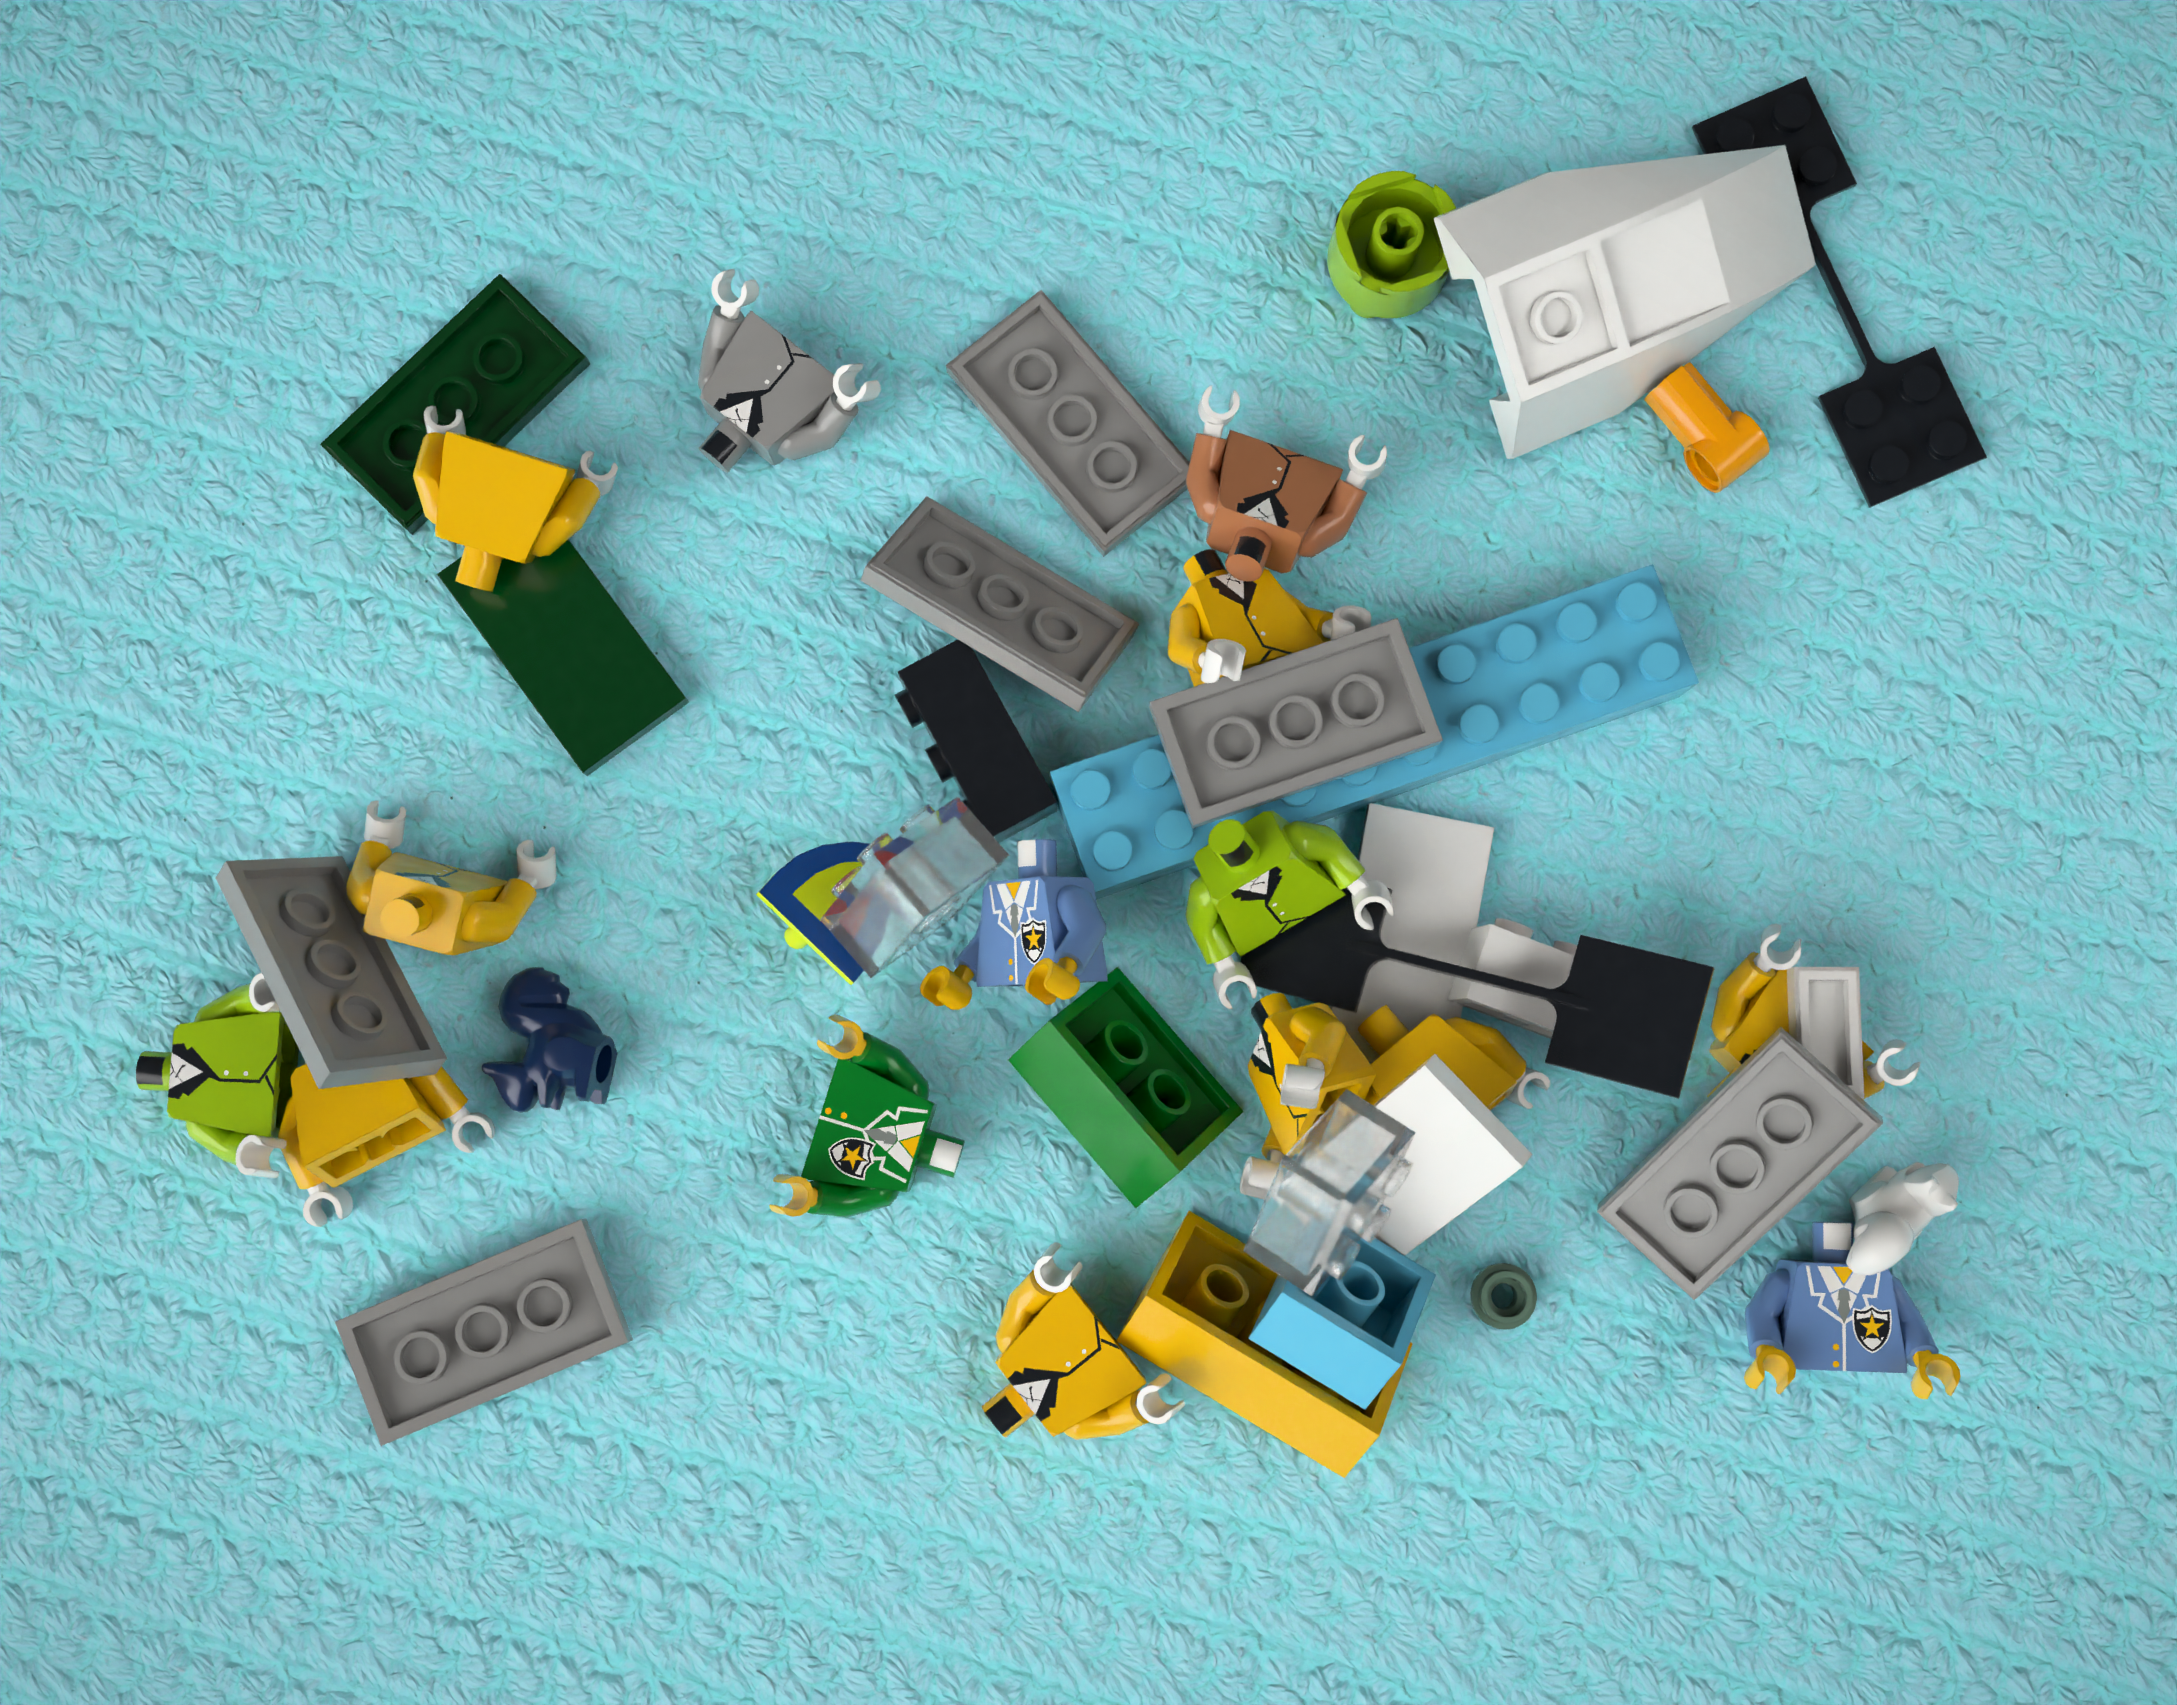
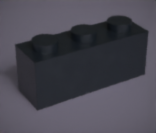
M956 640L898 671L904 690L895 694V698L912 728L923 723L934 745L924 750L941 782L944 783L953 778L960 789L964 800L955 804V807L972 838L984 833L992 847L1057 812V801L970 646L960 640Z

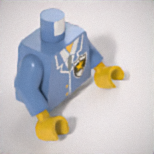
M1036 839L1018 841V879L994 881L986 884L983 889L982 912L975 937L954 960L955 971L952 972L945 966H938L932 969L921 983V994L935 1006L945 1005L951 1010L965 1008L970 1003L972 997V988L968 984L970 981L976 982L977 987L1025 986L1029 994L1046 1005L1054 1003L1057 997L1061 1000H1066L1075 996L1079 991L1080 983L1107 981V968L1102 942L1107 928L1097 907L1094 884L1088 877L1057 876L1056 840Z
M1812 1222L1813 1260L1780 1259L1776 1266V1271L1766 1275L1745 1308L1748 1349L1750 1356L1755 1359L1744 1375L1745 1383L1750 1388L1757 1389L1764 1380L1765 1371L1773 1375L1777 1384L1776 1392L1781 1394L1795 1378L1796 1369L1907 1373V1363L1910 1366L1917 1367L1912 1377L1911 1389L1915 1396L1920 1399H1928L1933 1390L1928 1376H1934L1941 1380L1945 1386V1392L1949 1396H1952L1959 1383L1961 1375L1957 1364L1948 1356L1939 1354V1349L1922 1315L1901 1281L1891 1275L1890 1269L1874 1275H1860L1852 1272L1848 1267L1846 1260L1853 1245V1223Z

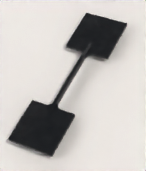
M1805 76L1693 125L1692 130L1703 154L1786 146L1815 263L1865 366L1864 373L1859 379L1820 395L1818 399L1869 508L1987 458L1935 347L1900 362L1888 364L1880 361L1874 355L1810 218L1811 209L1816 203L1855 187L1857 183L1807 77Z
M1347 887L1343 889L1345 896L1246 953L1240 960V963L1244 964L1249 970L1256 987L1316 1003L1320 1002L1357 1013L1370 969L1376 963L1384 960L1543 999L1554 1006L1557 1015L1545 1059L1546 1064L1678 1099L1681 1094L1714 972V967L1580 935L1568 979L1561 986L1549 989L1387 948L1381 940V928L1387 909L1379 902L1366 904L1364 908L1367 909L1372 917L1374 929H1364L1358 925L1355 919L1352 893ZM1388 888L1391 895L1393 890L1391 888Z

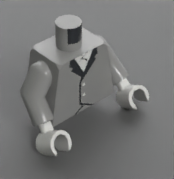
M735 270L722 271L716 275L712 282V295L719 305L713 309L703 341L698 386L701 390L700 399L707 414L719 424L702 443L699 450L714 465L728 473L748 448H751L774 466L780 464L784 459L795 461L833 448L857 415L859 410L857 403L871 401L878 397L881 391L880 383L878 380L867 381L858 392L855 387V377L862 370V363L843 365L833 375L753 311H750L744 318L740 309L756 300L759 295L758 283L754 279L745 281L741 289V295L738 298L731 290V280L735 275Z

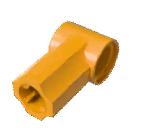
M1691 362L1679 367L1667 376L1644 399L1685 448L1683 452L1684 460L1694 478L1711 492H1721L1769 454L1768 440L1759 425L1744 412L1737 410L1732 412Z

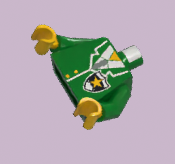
M831 1015L829 1017L830 1020L843 1026V1039L835 1046H830L820 1040H817V1045L822 1051L838 1058L801 1177L778 1174L773 1179L774 1182L790 1184L793 1189V1197L789 1204L785 1206L769 1205L770 1209L778 1214L795 1217L808 1212L818 1215L851 1217L890 1206L897 1198L899 1191L909 1192L911 1190L918 1167L954 1178L963 1151L965 1140L930 1130L937 1104L928 1100V1081L900 1049L869 1033L862 1032L860 1026L855 1022L840 1015Z

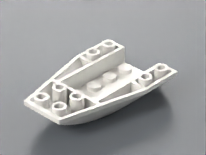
M1785 145L1547 172L1434 217L1452 280H1474L1507 392L1490 399L1489 402L1507 459H1514L1620 414L1661 383L1667 376L1685 365L1816 265Z

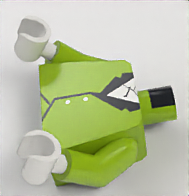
M1272 810L1263 811L1243 824L1234 819H1226L1213 827L1208 838L1209 844L1198 850L1193 857L1201 876L1190 884L1185 916L1206 964L1214 963L1216 971L1213 975V984L1221 1003L1226 1008L1233 1009L1226 994V989L1231 983L1237 981L1246 983L1253 999L1256 998L1257 994L1255 982L1247 967L1233 960L1231 955L1235 951L1240 957L1345 896L1343 889L1346 887L1352 893L1355 919L1358 925L1364 929H1374L1372 917L1367 909L1364 908L1366 904L1379 902L1385 906L1391 916L1394 912L1391 895L1387 886L1381 881L1364 879L1362 874L1366 871L1365 868L1332 828L1326 825L1302 821L1289 823Z
M262 972L255 975L251 983L239 986L201 1007L195 1016L194 1022L176 1025L173 1033L172 1052H142L137 1061L136 1081L141 1090L168 1091V1116L173 1119L186 1121L189 1137L225 1162L236 1165L238 1170L244 1175L278 1178L279 1171L271 1169L269 1157L274 1148H286V1141L279 1139L278 1134L287 1101L293 1096L290 1077L294 1070L298 1068L299 1048L282 1013L279 1012L280 1009Z

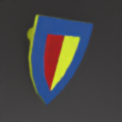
M853 841L825 844L797 855L777 871L756 894L789 926L785 931L784 937L790 947L802 949L808 944L850 985L858 979L871 963L883 943L892 913V875L886 846Z

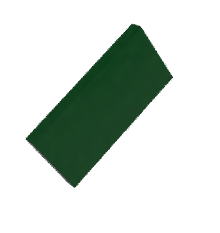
M499 274L320 445L413 535L428 520L425 517L413 479V472L422 440L427 434L424 411L428 406H436L438 415L437 425L445 426L451 424L456 418V410L460 409L463 412L467 436L505 447L590 365V362L574 344Z
M569 539L550 556H535L533 561L524 564L502 557L493 592L473 588L455 581L462 557L437 574L586 776L689 703Z

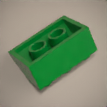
M1118 967L1107 975V981L1097 982L1050 1019L1008 1059L1135 1208L1179 1174L1244 1112Z

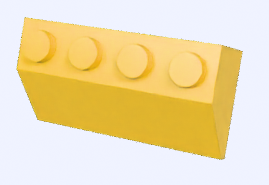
M1188 1211L1137 1298L1116 1341L1345 1478L1380 1436L1412 1343L1410 1342L1401 1366L1364 1410L1248 1339L1282 1265L1193 1212Z

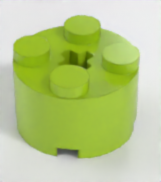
M1388 171L1363 180L1349 194L1338 213L1328 247V270L1338 293L1350 304L1353 312L1361 317L1401 318L1422 310L1439 295L1450 272L1434 217L1456 209V206L1444 190L1436 184L1433 188L1415 179V174L1405 171Z

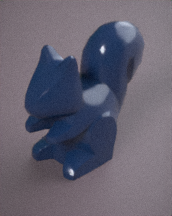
M543 967L527 968L515 974L505 985L499 1000L498 1008L503 1023L511 1032L529 1039L522 1062H487L482 1065V1071L493 1078L505 1103L512 1110L519 1113L530 1111L538 1100L543 1108L551 1107V1109L560 1110L568 1087L575 1088L576 1097L580 1101L589 1102L590 1100L594 1104H605L617 1058L614 1041L611 1037L602 1033L597 1023L589 1014L567 1004L570 995L569 988L560 982L559 975L546 971Z

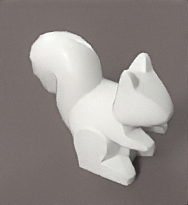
M1915 1162L1898 1172L1892 1167L1884 1166L1849 1199L1855 1226L1853 1229L1854 1243L1846 1263L1852 1272L1860 1275H1874L1894 1266L1910 1251L1913 1241L1934 1217L1953 1211L1958 1205L1956 1198L1959 1185V1177L1955 1169L1943 1163L1925 1166L1923 1163Z

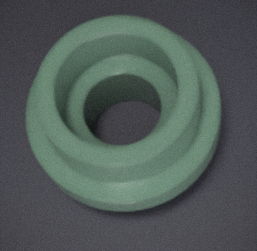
M1497 1263L1479 1272L1472 1283L1470 1298L1476 1315L1484 1323L1497 1329H1513L1522 1325L1531 1317L1536 1306L1537 1293L1532 1279L1524 1270L1512 1264ZM1506 1283L1513 1291V1299L1507 1307L1498 1308L1492 1301V1291L1497 1285Z

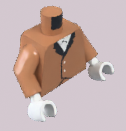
M1210 385L1203 393L1198 404V413L1205 425L1203 434L1196 433L1186 485L1198 518L1208 523L1207 544L1214 550L1228 554L1225 562L1228 573L1238 580L1248 582L1259 579L1264 567L1280 573L1291 572L1301 556L1312 558L1343 540L1367 492L1362 490L1366 480L1378 477L1385 468L1387 458L1386 446L1384 445L1380 457L1375 463L1365 465L1356 458L1364 443L1365 435L1355 438L1350 444L1348 452L1350 472L1346 480L1343 481L1340 479L1343 469L1233 430L1229 431L1227 439L1221 438L1223 427L1234 418L1239 408L1240 397L1237 391L1234 390L1229 402V411L1224 414H1218L1209 406V396L1213 386Z

